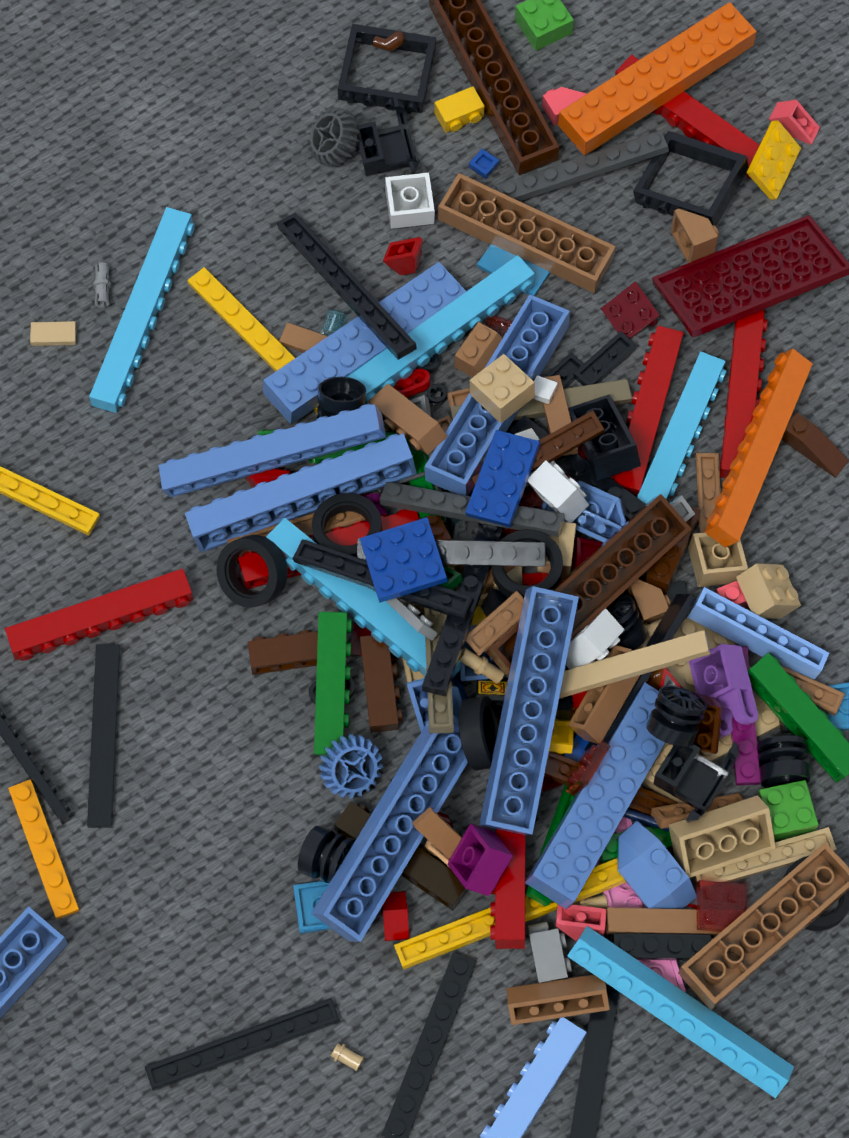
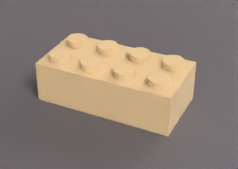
M758 795L706 812L697 821L687 823L685 819L669 824L674 858L689 878L776 849L769 807Z

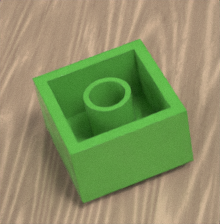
M526 0L516 5L515 20L535 51L573 33L574 19L561 0Z
M806 780L760 789L757 795L769 807L774 841L816 831L818 822Z

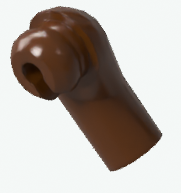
M396 31L387 39L375 36L373 46L393 51L403 44L405 35L401 31Z

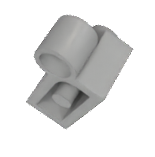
M547 921L528 925L538 982L542 983L567 978V972H572L569 957L564 958L563 948L567 947L565 933H559L558 928L549 930Z

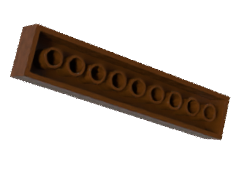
M429 0V7L469 83L475 88L484 104V111L518 175L557 161L559 145L481 0Z
M662 494L651 499L552 590L579 597L571 640L692 529ZM520 620L485 651L507 677H509Z

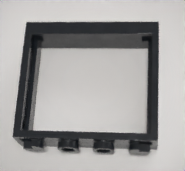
M352 24L338 85V100L348 101L349 104L355 102L362 103L367 107L380 106L387 110H395L393 101L395 97L404 105L407 113H422L436 50V37L403 32L405 35L404 42L396 49L426 54L418 95H407L347 85L356 43L373 45L375 36L387 39L396 32L395 30Z
M668 131L664 138L669 152L652 158L633 190L635 202L642 205L643 208H651L664 215L673 216L674 210L681 209L708 218L712 225L717 226L747 173V156ZM670 152L731 171L709 210L649 190Z

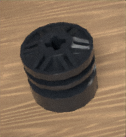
M332 377L321 382L318 388L319 405L317 408V419L324 416H335L345 410H356L365 405L366 388L364 384L349 377Z
M621 594L606 609L624 628V631L618 636L620 641L616 646L634 651L644 643L648 633L642 618L639 616L633 598L629 595Z
M661 687L658 692V698L655 700L656 708L651 711L646 724L647 730L654 737L665 743L681 747L691 746L694 744L699 731L698 724L703 721V714L706 713V701L696 693L681 687Z
M790 735L775 736L757 743L758 759L760 763L764 764L759 768L761 786L770 788L806 780V783L810 782L809 763L803 761L808 757V752L805 750L807 748L805 738Z
M315 826L308 833L302 844L298 857L299 872L312 878L320 877L322 882L330 883L356 840L346 838L343 834L336 836L334 831Z

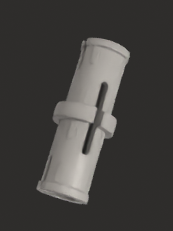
M104 262L95 265V281L93 282L95 306L99 308L109 306V290L111 288L109 265Z

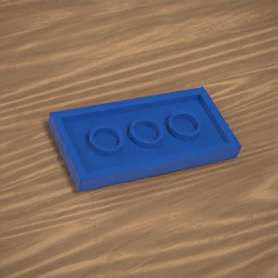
M499 430L495 431L465 512L466 516L511 528L539 451L540 441Z

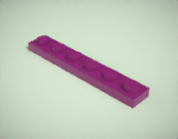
M742 647L748 670L750 668L748 647ZM733 716L731 741L732 745L734 741L737 743L739 754L734 763L736 786L760 785L755 722L750 725L740 724Z

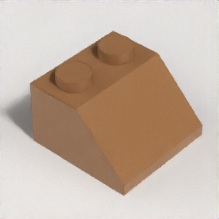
M681 209L674 210L671 233L686 261L690 263L714 253L719 237L716 226L712 225L708 218Z
M478 322L455 354L454 367L473 378L486 367L503 338L498 332Z

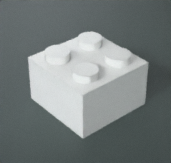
M429 173L385 177V191L391 229L434 224L435 210Z
M545 461L528 478L527 482L538 496L555 512L564 513L565 521L568 523H572L589 506L584 499L587 495L580 489L579 484L571 477L568 478L556 463L552 466Z
M606 608L570 641L566 666L569 669L593 663L595 659L598 661L602 660L609 653L607 648H613L620 641L618 636L624 631V628Z

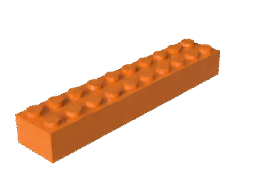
M729 2L559 112L558 126L585 156L753 47L757 31Z

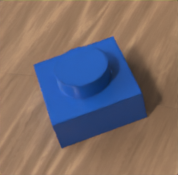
M483 148L469 162V168L485 179L499 165V160Z

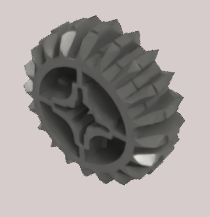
M338 107L327 108L325 112L321 111L320 117H315V124H311L313 128L308 133L310 135V139L307 140L310 144L308 150L311 151V156L318 163L329 167L340 166L342 162L346 163L347 157H352L351 152L353 150H357L355 144L359 142L357 136L361 132L358 131L359 124L356 122V118L349 111Z

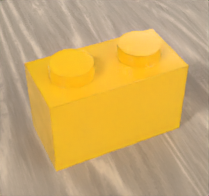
M473 86L434 102V114L445 133L458 131L462 126L468 123H477L484 117L485 106Z

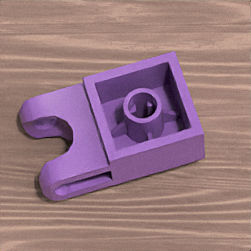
M721 644L711 649L710 655L689 661L696 693L714 697L723 707L719 738H723L733 731V716L738 723L750 725L758 719V711L742 647Z

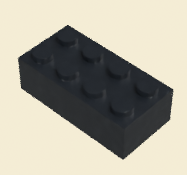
M610 394L568 408L571 422L593 410L605 430L601 435L580 446L597 481L641 466L637 445Z

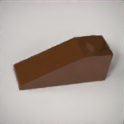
M796 413L790 420L781 440L836 478L849 460L816 425L802 415Z

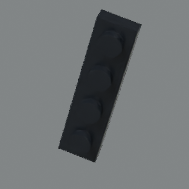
M613 933L612 935L613 944L637 960L688 961L711 941V935Z

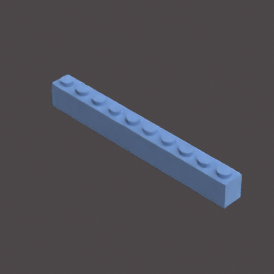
M366 404L356 410L341 411L335 416L320 417L310 423H298L292 428L277 429L271 434L256 435L246 441H234L225 447H213L207 452L200 454L192 453L186 458L179 460H168L166 463L159 465L162 490L169 497H175L386 438L382 413L375 404Z

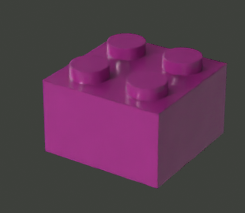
M470 823L447 865L465 889L489 896L498 884L499 878L509 865L513 855L494 831Z

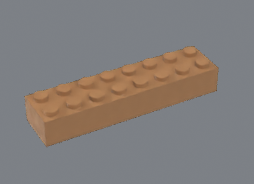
M458 173L438 206L439 221L490 245H495L513 255H518L520 258L592 293H595L614 260L616 246Z
M825 842L683 964L678 974L707 1007L712 1010L849 891V867Z

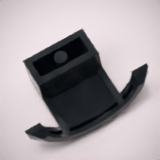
M395 97L393 101L398 118V126L377 130L376 122H370L358 127V131L361 133L357 136V139L359 140L358 145L366 176L409 166L411 174H415L419 167L404 105Z
M735 741L729 749L722 767L700 756V748L694 744L686 747L673 745L656 772L653 785L695 808L687 817V823L697 821L705 814L724 784L739 755Z

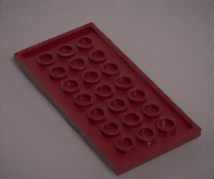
M807 215L652 277V281L691 337L694 338L849 275V262L813 218Z

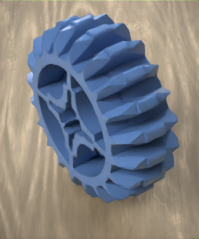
M349 734L348 739L340 736L339 743L332 740L333 747L331 749L325 747V751L328 754L320 756L321 760L325 762L319 765V769L323 771L320 777L322 780H325L324 785L330 788L333 794L338 793L342 798L347 794L349 798L353 799L355 793L362 797V790L370 792L369 786L371 784L377 785V782L374 780L375 777H382L381 773L377 771L384 768L383 764L379 762L382 759V755L377 753L379 751L378 747L372 745L370 739L364 740L362 735H358L355 738L353 734ZM367 757V765L365 771H363V764L366 761L364 758ZM337 762H339L338 775L335 776V767ZM345 762L353 765L357 770L348 767Z

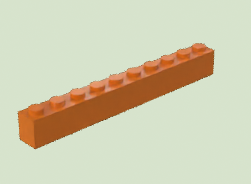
M793 348L785 353H780L775 359L774 363L776 365L767 378L768 384L761 392L759 405L752 413L754 417L745 430L744 440L738 446L737 450L739 452L730 465L731 471L722 484V492L715 500L714 504L716 506L714 511L707 519L708 525L704 533L725 548L739 542L813 365V363Z

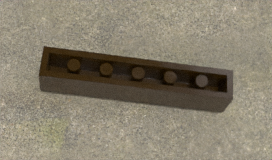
M350 802L335 822L334 830L339 834L345 835L346 838L356 840L371 816L369 810L360 803L356 805ZM419 844L401 876L453 911L468 889H465L453 871L440 858L432 857L428 854L429 851Z

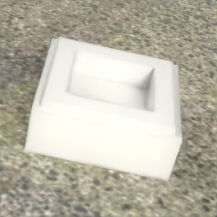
M536 376L534 380L535 397L533 399L549 404L558 387V383Z

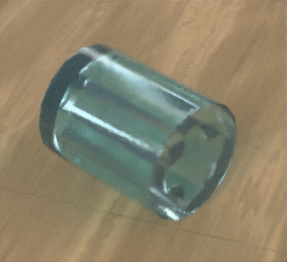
M328 310L320 334L329 336L343 327L347 318L346 315L338 310Z

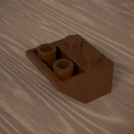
M696 693L706 701L707 710L703 714V721L698 724L699 731L694 745L698 746L702 751L717 754L723 707L714 697Z

